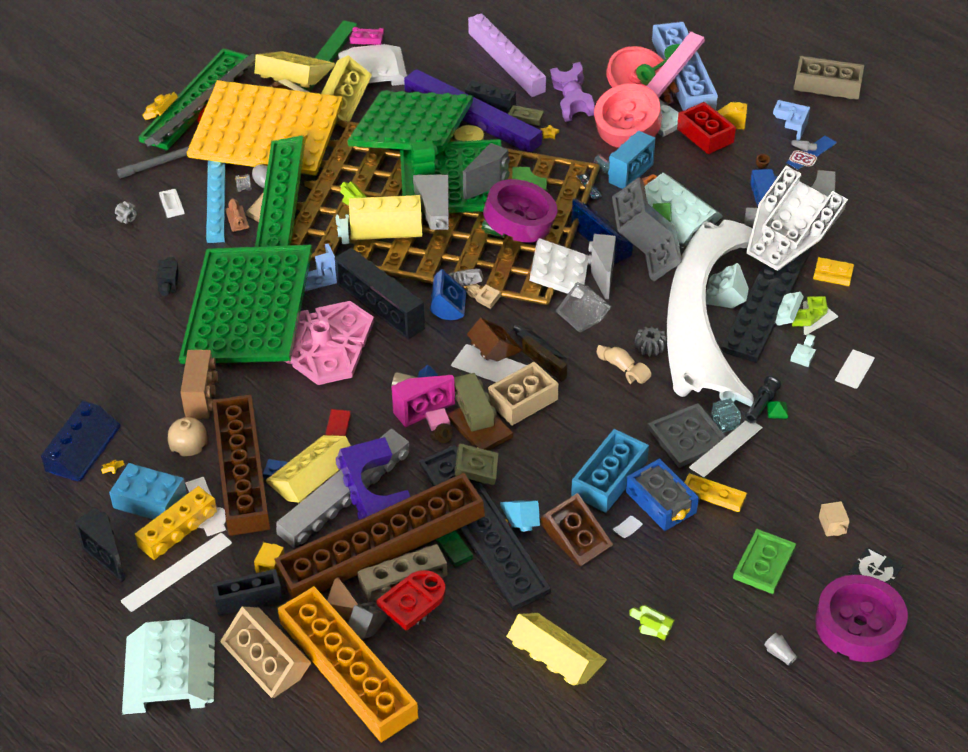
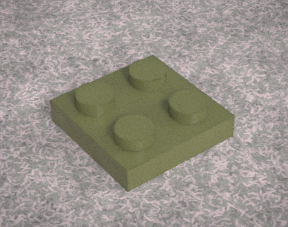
M459 443L455 475L458 476L465 473L468 479L494 485L497 474L498 453Z

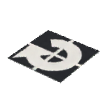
M867 547L849 573L871 576L890 585L903 565Z

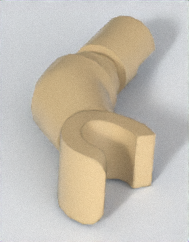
M598 345L596 351L598 357L601 360L609 361L623 372H626L625 375L630 384L635 380L643 384L651 377L650 369L643 363L634 365L635 361L626 350L619 347L610 348Z

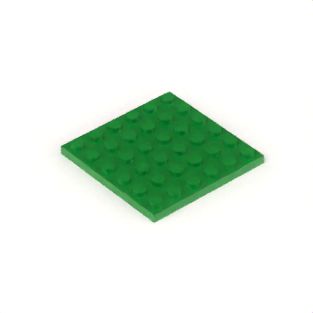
M381 91L347 140L348 146L411 150V143L432 140L433 146H437V151L443 152L473 103V96L466 94L451 95L450 93L436 94L433 92L406 93L404 91Z
M501 139L449 142L443 152L437 151L438 155L435 156V159H437L438 169L435 170V175H448L449 213L483 212L489 191L467 200L463 199V171L490 143L502 147ZM400 149L402 196H414L411 150Z

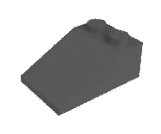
M490 143L463 171V199L467 200L487 192L495 183L509 178L508 164L510 158L508 149Z

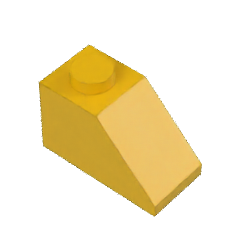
M730 102L717 111L736 126V129H745L747 104Z

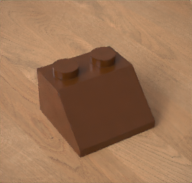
M481 317L467 333L468 337L472 340L471 344L481 351L480 355L486 360L491 359L498 362L522 351V348L504 327Z

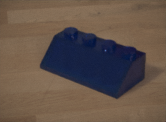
M576 198L572 200V222L576 219L579 220L578 233L589 242L593 241L594 234L616 236L615 264L632 256L633 243L620 234L617 228L589 205Z
M82 400L41 454L45 471L81 482L119 430L120 424L101 406Z

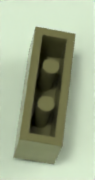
M475 372L454 377L455 397L471 432L494 426L496 410L494 406L490 405L488 393L483 391L481 379L478 380Z

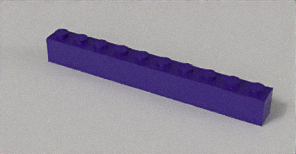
M418 69L404 78L405 91L408 93L466 94ZM474 97L473 103L462 119L525 152H532L542 144L541 130Z

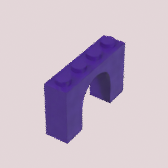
M385 437L342 448L336 457V465L343 473V482L351 492L352 504L356 505L358 509L359 520L411 497L408 490L387 496L376 495L367 490L362 483L361 474L364 471L389 464L393 454Z

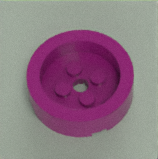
M507 179L499 181L491 187L483 214L489 226L500 235H509L515 241L535 242L539 238L544 239L548 236L557 215V205L552 196L538 185L524 180Z
M848 575L835 579L822 591L815 616V626L821 640L836 654L840 652L849 656V659L854 661L872 662L888 657L898 648L906 628L908 612L900 594L889 584L871 576ZM858 619L866 624L860 626L859 624H856L854 621Z

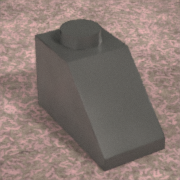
M375 602L358 604L353 608L348 625L361 640H364L365 638L373 637L389 615L380 609Z

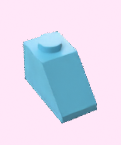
M516 500L500 502L501 508L512 527L520 528V531H531L533 526H540L538 501Z

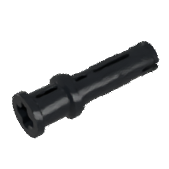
M767 376L765 378L764 385L758 389L757 398L745 415L747 422L755 423L768 401L774 399L775 392L781 387V381L777 377Z

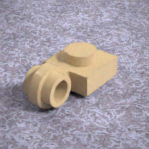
M477 283L469 285L466 291L467 294L475 298L476 302L490 309L501 297L500 291L486 284L482 289H479L480 286Z

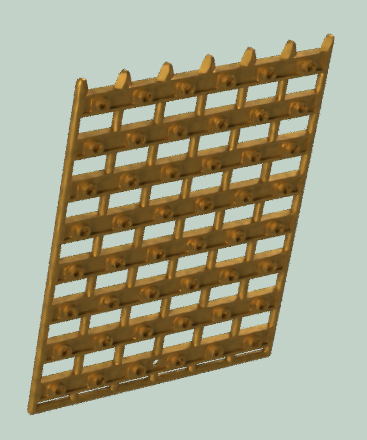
M345 120L338 122V125L344 127L345 130L339 140H329L328 145L333 147L334 150L328 160L321 161L320 167L323 170L317 181H304V185L312 190L305 202H297L296 209L300 210L294 221L291 245H303L308 235L321 237L322 239L311 256V261H315V256L326 253L325 244L328 243L335 255L342 242V237H338L336 215H339V219H345L346 215H349L348 228L350 226L349 206L341 201L337 209L324 207L331 192L341 193V187L336 186V183L343 171L356 173L352 182L358 186L367 198L401 196L402 194L401 157L399 151L389 150L388 148L348 146L347 140L359 123ZM451 139L449 142L461 141V140ZM508 149L510 158L508 164L510 175L508 179H512V168L519 167L522 159L526 158L537 160L532 172L534 175L547 178L548 185L562 187L556 200L557 215L548 236L543 240L559 245L563 234H568L563 247L570 249L600 166L589 162ZM353 151L366 152L360 167L346 165ZM385 156L399 158L392 172L379 170ZM555 164L570 166L565 180L550 178ZM589 169L592 172L585 188L577 175L587 173ZM374 177L388 179L381 193L368 191ZM580 190H582L584 193L579 206H577L575 202ZM480 211L449 213V229L431 230L429 226L422 225V232L433 234L426 250L412 247L416 237L395 238L393 243L378 241L379 239L351 240V236H349V243L355 244L353 249L361 253L368 261L375 248L389 250L382 266H376L389 276L433 284L434 276L438 272L442 260L457 263L454 272L476 269V267L492 269L486 285L500 291L501 297L548 305L555 290L548 287L545 296L540 297L544 285L529 281L532 264L530 269L514 266L520 250L535 253L536 245L512 240L513 237L509 235L503 240L492 238L490 234H485L481 229L485 218L483 212ZM576 212L571 227H566L571 213ZM320 213L333 215L326 231L312 229ZM421 214V223L423 224L425 215ZM463 215L477 218L471 233L456 231ZM452 238L467 240L461 256L446 254ZM486 244L502 246L495 263L480 260ZM408 254L423 256L416 273L401 270ZM511 273L527 276L520 293L505 290Z

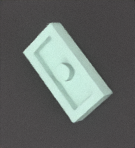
M801 292L784 295L776 318L777 326L794 322L804 297Z

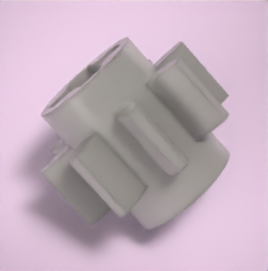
M126 201L118 204L115 208V214L118 215L116 219L126 224L132 222L137 215V212L133 210L135 205Z

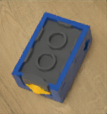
M660 458L627 476L626 493L664 531L697 513L699 497Z

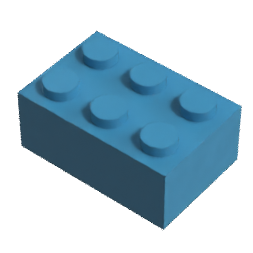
M638 130L624 144H621L615 152L611 153L609 157L608 183L623 189L643 175L654 163L656 138Z
M128 463L109 492L113 508L150 519L158 517L187 494L184 478Z

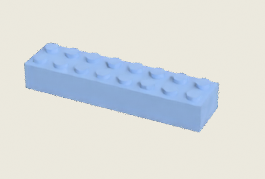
M684 22L653 25L652 42L658 55L665 60V49L670 45L681 44L689 33ZM696 51L675 77V83L679 89L676 97L683 111L702 102L707 103L716 111L718 95Z

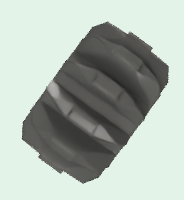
M644 326L642 330H638L634 343L637 351H641L642 355L648 354L650 357L652 354L657 356L658 353H663L667 339L665 332L660 331L659 328L654 329L652 326L650 328Z

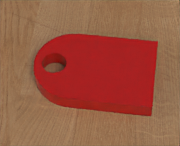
M422 570L414 572L377 599V606L407 631L443 602L445 598V583L438 574L432 571ZM428 582L437 583L434 587H429L426 584Z

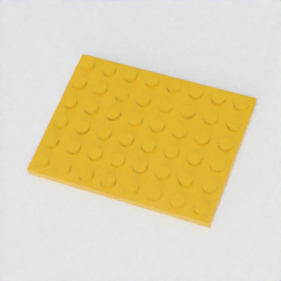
M217 80L187 151L188 158L252 167L259 164L268 166L271 141L303 135L306 141L301 173L317 175L343 104V97Z

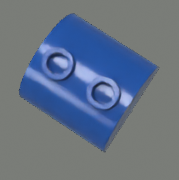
M442 269L436 273L433 279L430 311L441 319L456 320L464 316L466 290Z

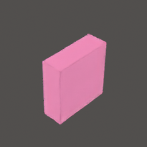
M445 408L426 412V419L431 431L435 430L441 423L450 425Z

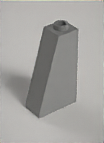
M413 175L415 195H420L421 209L430 229H449L448 175Z

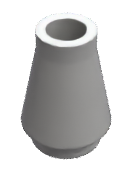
M777 633L773 634L764 644L769 653L785 662L788 666L798 657L782 635L779 636Z

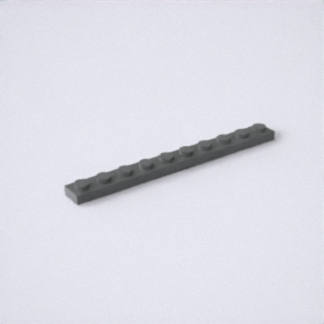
M254 53L244 58L221 77L219 81L234 82V77L238 78L244 73V69L248 70L254 65L252 63L256 60ZM216 82L144 141L148 147L152 144L158 145L163 141L162 137L164 135L166 137L174 132V127L178 128L184 123L183 119L192 117L195 109L198 111L205 106L203 103L205 101L208 103Z

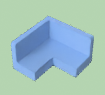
M778 100L773 114L776 118L786 120L785 128L797 130L796 140L800 141L808 123L810 107Z
M329 243L325 244V254L315 256L316 270L308 272L305 291L337 283L335 256Z

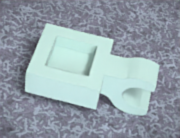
M336 215L338 237H342V244H349V215H346L345 219H339V215Z
M808 334L804 345L797 344L791 356L792 362L809 367L816 349H813L814 335Z

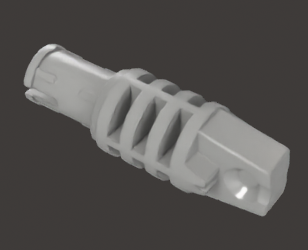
M467 269L448 274L462 287L482 282L484 278L481 269Z

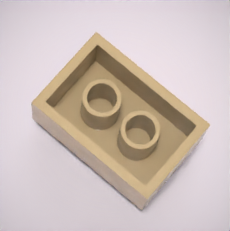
M532 362L488 387L490 405L494 406L495 410L513 426L558 400V383L537 363Z

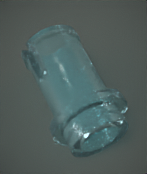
M597 155L595 157L597 161H594V164H598L604 173H608L610 162L601 155Z

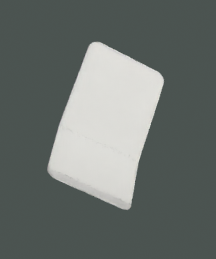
M629 516L612 530L626 538L643 524L633 516Z

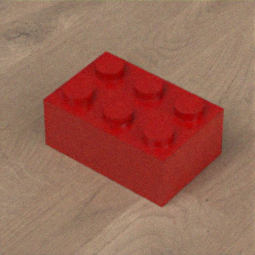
M702 102L678 113L677 129L707 154L734 143L736 126L707 103Z

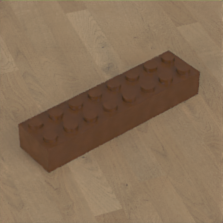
M252 395L212 400L228 535L270 530Z

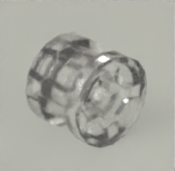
M249 174L241 177L236 175L237 191H251Z

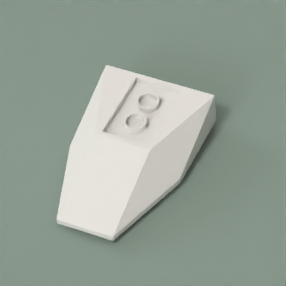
M785 166L758 205L747 249V254L777 271L819 242L845 210L848 201L847 198L834 191L827 197L800 182L801 173L788 166Z

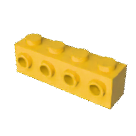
M197 486L135 533L138 547L153 560L163 555L174 544L180 542L187 534L197 529L200 524L217 512L215 498Z

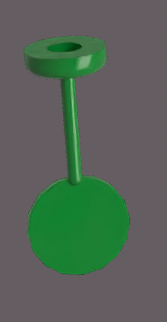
M680 44L668 46L664 52L666 59L652 68L648 64H641L636 70L641 83L647 86L656 75L655 71L667 62Z

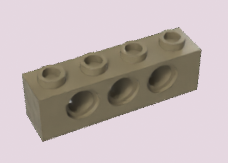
M436 544L358 571L359 585L367 602H373L414 572L426 570L438 574L441 578L447 576V562Z

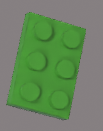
M756 529L734 572L733 579L774 594L793 555L796 543Z

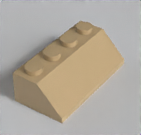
M241 607L220 641L271 698H275L300 681L311 664L308 658L260 608Z

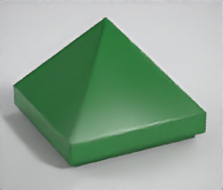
M773 401L767 403L768 418L788 419L787 402Z

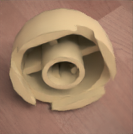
M183 417L176 420L168 430L169 447L172 452L180 453V456H193L200 453L202 447L208 444V435L203 423L192 417Z

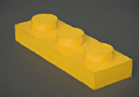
M690 473L684 482L699 499L736 512H740L747 496L746 492Z

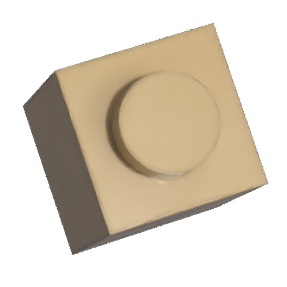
M842 501L822 504L819 519L826 536L847 534L850 520Z

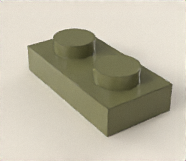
M513 105L509 115L527 124L539 126L544 117V111Z

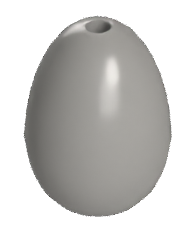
M259 164L253 168L252 177L259 186L264 188L267 166Z

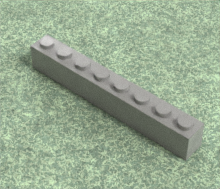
M392 428L380 438H386L393 455L389 464L368 469L361 474L362 483L366 489L372 483H377L384 473L390 472L396 463L400 460L403 461L409 454V441ZM342 471L337 472L276 522L277 535L293 548L305 543L312 533L319 531L324 523L329 519L335 518L342 508L348 507L352 503L350 498L351 492L343 482Z

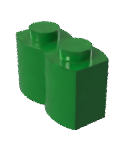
M432 140L411 143L414 175H435V170L438 169L437 159H435V156L438 155L437 146H433Z

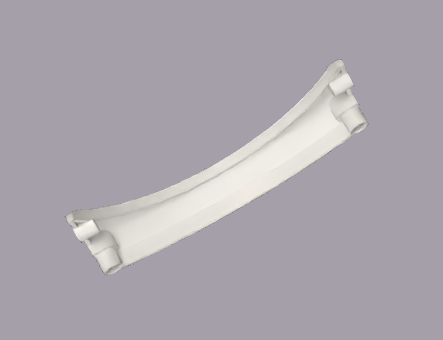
M723 220L719 226H716L711 222H704L688 243L681 256L682 263L676 268L668 304L667 346L673 389L679 396L685 397L692 390L699 392L702 388H709L719 391L720 399L724 402L738 400L750 407L754 403L753 394L731 369L715 340L710 327L705 300L707 279L714 263L721 256L732 250L748 248L752 228L744 224Z

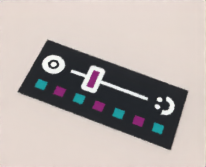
M587 173L577 175L586 188L585 185L588 184L590 179ZM593 185L590 193L592 199L602 197L595 185Z

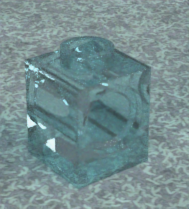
M731 398L713 403L711 417L722 432L733 430L740 426L741 413Z

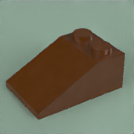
M578 493L540 518V523L550 538L579 567L613 545Z

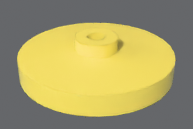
M466 125L455 131L454 139L461 141L484 140V132L477 126Z

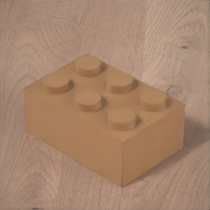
M211 350L187 351L181 386L185 417L209 419L210 411H213L212 397L216 396V386L214 383L218 382V372L214 371L216 360L212 358Z

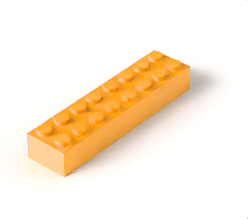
M315 586L278 608L279 620L283 628L380 742L385 741L418 719L417 702Z

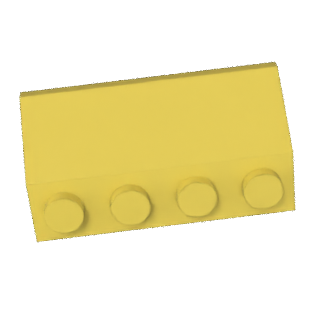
M349 55L337 61L321 93L343 97V104L336 123L340 120H351L372 76L370 72Z
M420 195L349 198L351 240L422 237Z
M323 435L266 479V482L287 501L300 503L312 491L317 490L322 483L329 480L340 470L336 465V457L339 450L351 445L346 436Z
M539 613L518 614L507 635L513 641L512 644L515 647L527 650L531 658L543 661L547 664V668L550 671L560 673L565 677L564 680L571 685L585 684L607 660Z

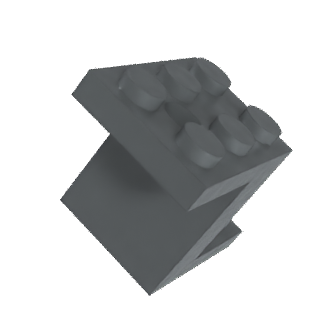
M640 177L612 196L617 230L645 253L649 277L653 281H656L682 263L675 226L648 204L644 181Z

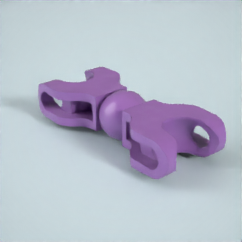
M573 63V68L567 72L559 71L558 68L550 69L553 87L563 91L564 98L560 105L564 121H572V116L577 112H585L588 116L594 115L595 106L592 95L584 93L581 87L585 81L581 63Z

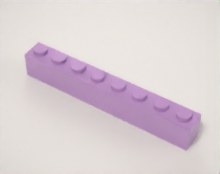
M482 13L469 17V34L531 97L546 92V76Z

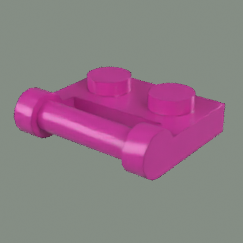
M353 27L350 44L381 45L384 38V28L358 29V27Z

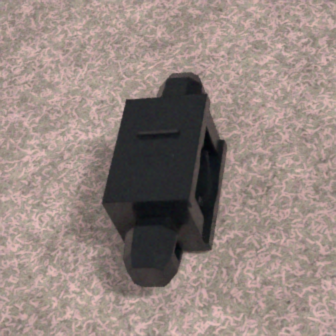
M168 256L165 260L159 261L156 277L158 281L157 290L162 296H168L170 292H176L179 277L178 261L173 256Z

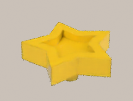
M551 125L547 128H540L542 134H544L543 139H555V135L559 133V129H555Z
M115 459L110 463L103 464L102 474L112 471V474H115L116 470L124 465L123 460L116 461Z

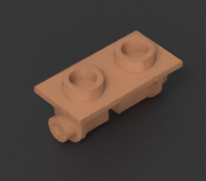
M231 199L228 203L229 208H226L225 211L232 232L248 229L249 225L243 206H239L237 200Z

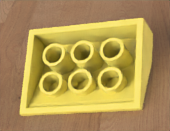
M279 51L256 54L254 73L259 74L262 78L273 77L275 81L286 79L294 84L299 83L301 87L308 88L310 85L317 84L335 66V63Z

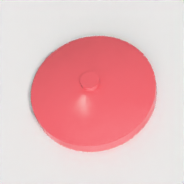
M632 46L622 48L615 52L609 60L606 70L608 82L612 88L628 83L644 85L638 79L637 68L641 64H648L653 68L664 60L655 52L643 47Z

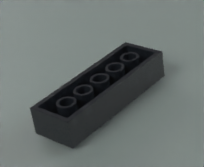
M352 248L334 258L336 280L339 287L408 340L425 329L424 302L421 298L416 297L409 289L404 288L395 279H392L383 270L376 267L373 262L368 261L361 253L356 252Z

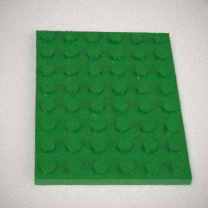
M291 245L206 249L179 356L180 363H186L188 350H211L212 358H215L216 363L291 361L313 251L312 246Z

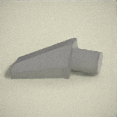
M792 140L791 142L793 146L806 152L817 149V144L809 143V141Z

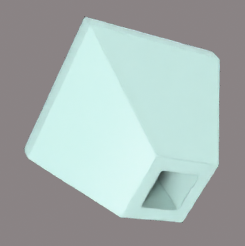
M738 263L726 267L723 271L713 274L709 278L705 296L706 304L734 308L747 300L749 288Z

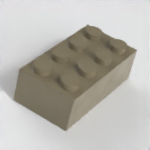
M800 56L794 90L831 95L833 97L858 99L864 65Z

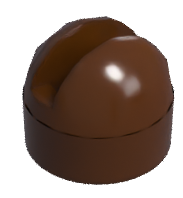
M759 154L757 156V167L764 169L769 165L770 158L768 155Z

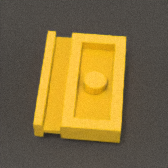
M175 92L171 95L163 96L161 94L154 99L155 102L146 107V111L142 116L145 120H148L157 115H162L178 96Z
M818 257L813 279L849 286L854 264Z

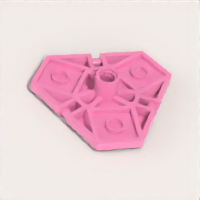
M351 301L315 308V313L310 314L308 310L300 311L291 361L285 362L292 364L293 368L307 376L317 385L352 378L362 354V348L365 346L374 324V317Z

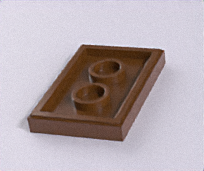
M461 408L447 414L453 426L473 447L489 451L513 438V432L497 416L494 418V426L471 432Z

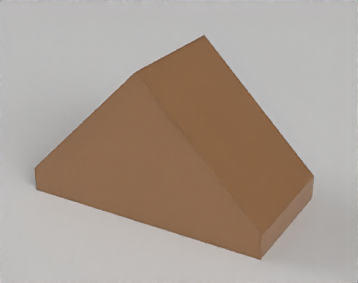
M339 578L334 579L327 601L343 619L349 620L354 606L358 604Z

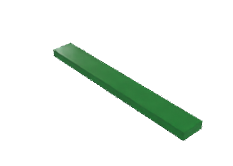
M342 21L315 58L332 62L350 39L353 27H357V23ZM310 85V87H308V88H307V87H301V88H303V89H305V90H307V91L310 92V91L312 90V88L314 87V85Z

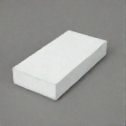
M176 189L159 192L167 218L184 214V209Z

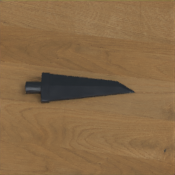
M518 324L514 326L513 331L517 333L518 338L523 339L529 335L544 348L550 350L556 357L567 359L530 328H522Z

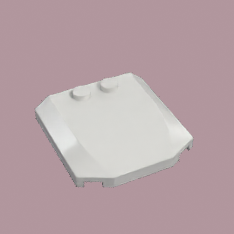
M386 44L352 47L338 53L339 59L349 55L370 72L372 76L369 83L391 81L392 86L404 85V78L407 75L400 47Z

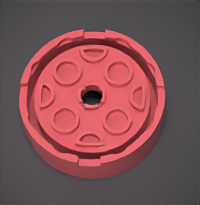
M628 83L615 86L598 99L594 109V117L599 135L606 143L619 148L621 144H624L638 130L655 137L661 128L662 113L659 99L650 88L644 85ZM626 118H633L632 121H625Z

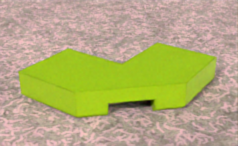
M826 296L807 297L808 309H798L792 326H811L826 315L828 311Z

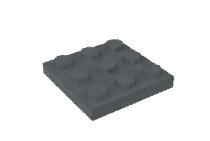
M699 403L648 423V430L678 468L697 461L726 437Z

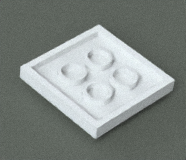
M539 238L536 243L529 281L581 298L589 255Z

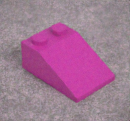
M454 376L409 378L393 385V413L405 427H408L426 418V412L446 409L454 405Z

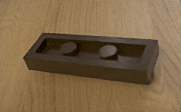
M529 335L522 339V352L559 381L562 382L567 378V364L563 360H560L550 350L544 348Z

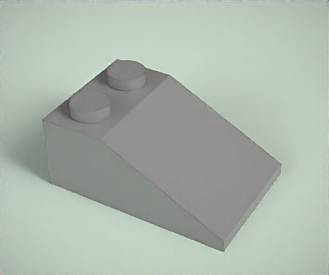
M594 234L593 241L589 242V252H592V255L589 254L588 265H591V274L605 299H609L616 236Z

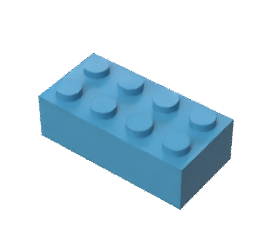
M613 429L572 479L571 496L578 493L585 503L607 513L626 489L627 476L640 470L646 464L649 445Z

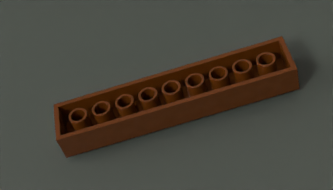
M462 473L275 558L276 568L292 599L314 586L319 592H323L332 587L336 578H339L341 582L357 576L358 571L366 567H372L384 561L392 560L484 517V503L465 473Z

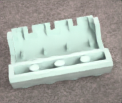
M665 173L660 174L645 186L647 202L651 207L655 203L672 204L670 223L675 226L679 247L680 245L682 248L687 246L692 234L704 222L715 224L723 217L722 214Z
M183 619L146 622L127 637L122 713H145L146 702L189 699L191 709L204 708L205 703H212L214 701V687L212 686L214 685V668L212 667L214 666L213 648L215 647V633L210 632L209 627L194 620Z

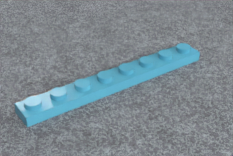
M209 160L206 240L207 243L225 242L226 163Z

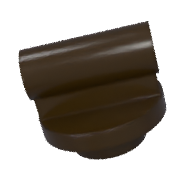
M446 423L439 424L435 431L430 433V438L440 443H447L453 437V429Z

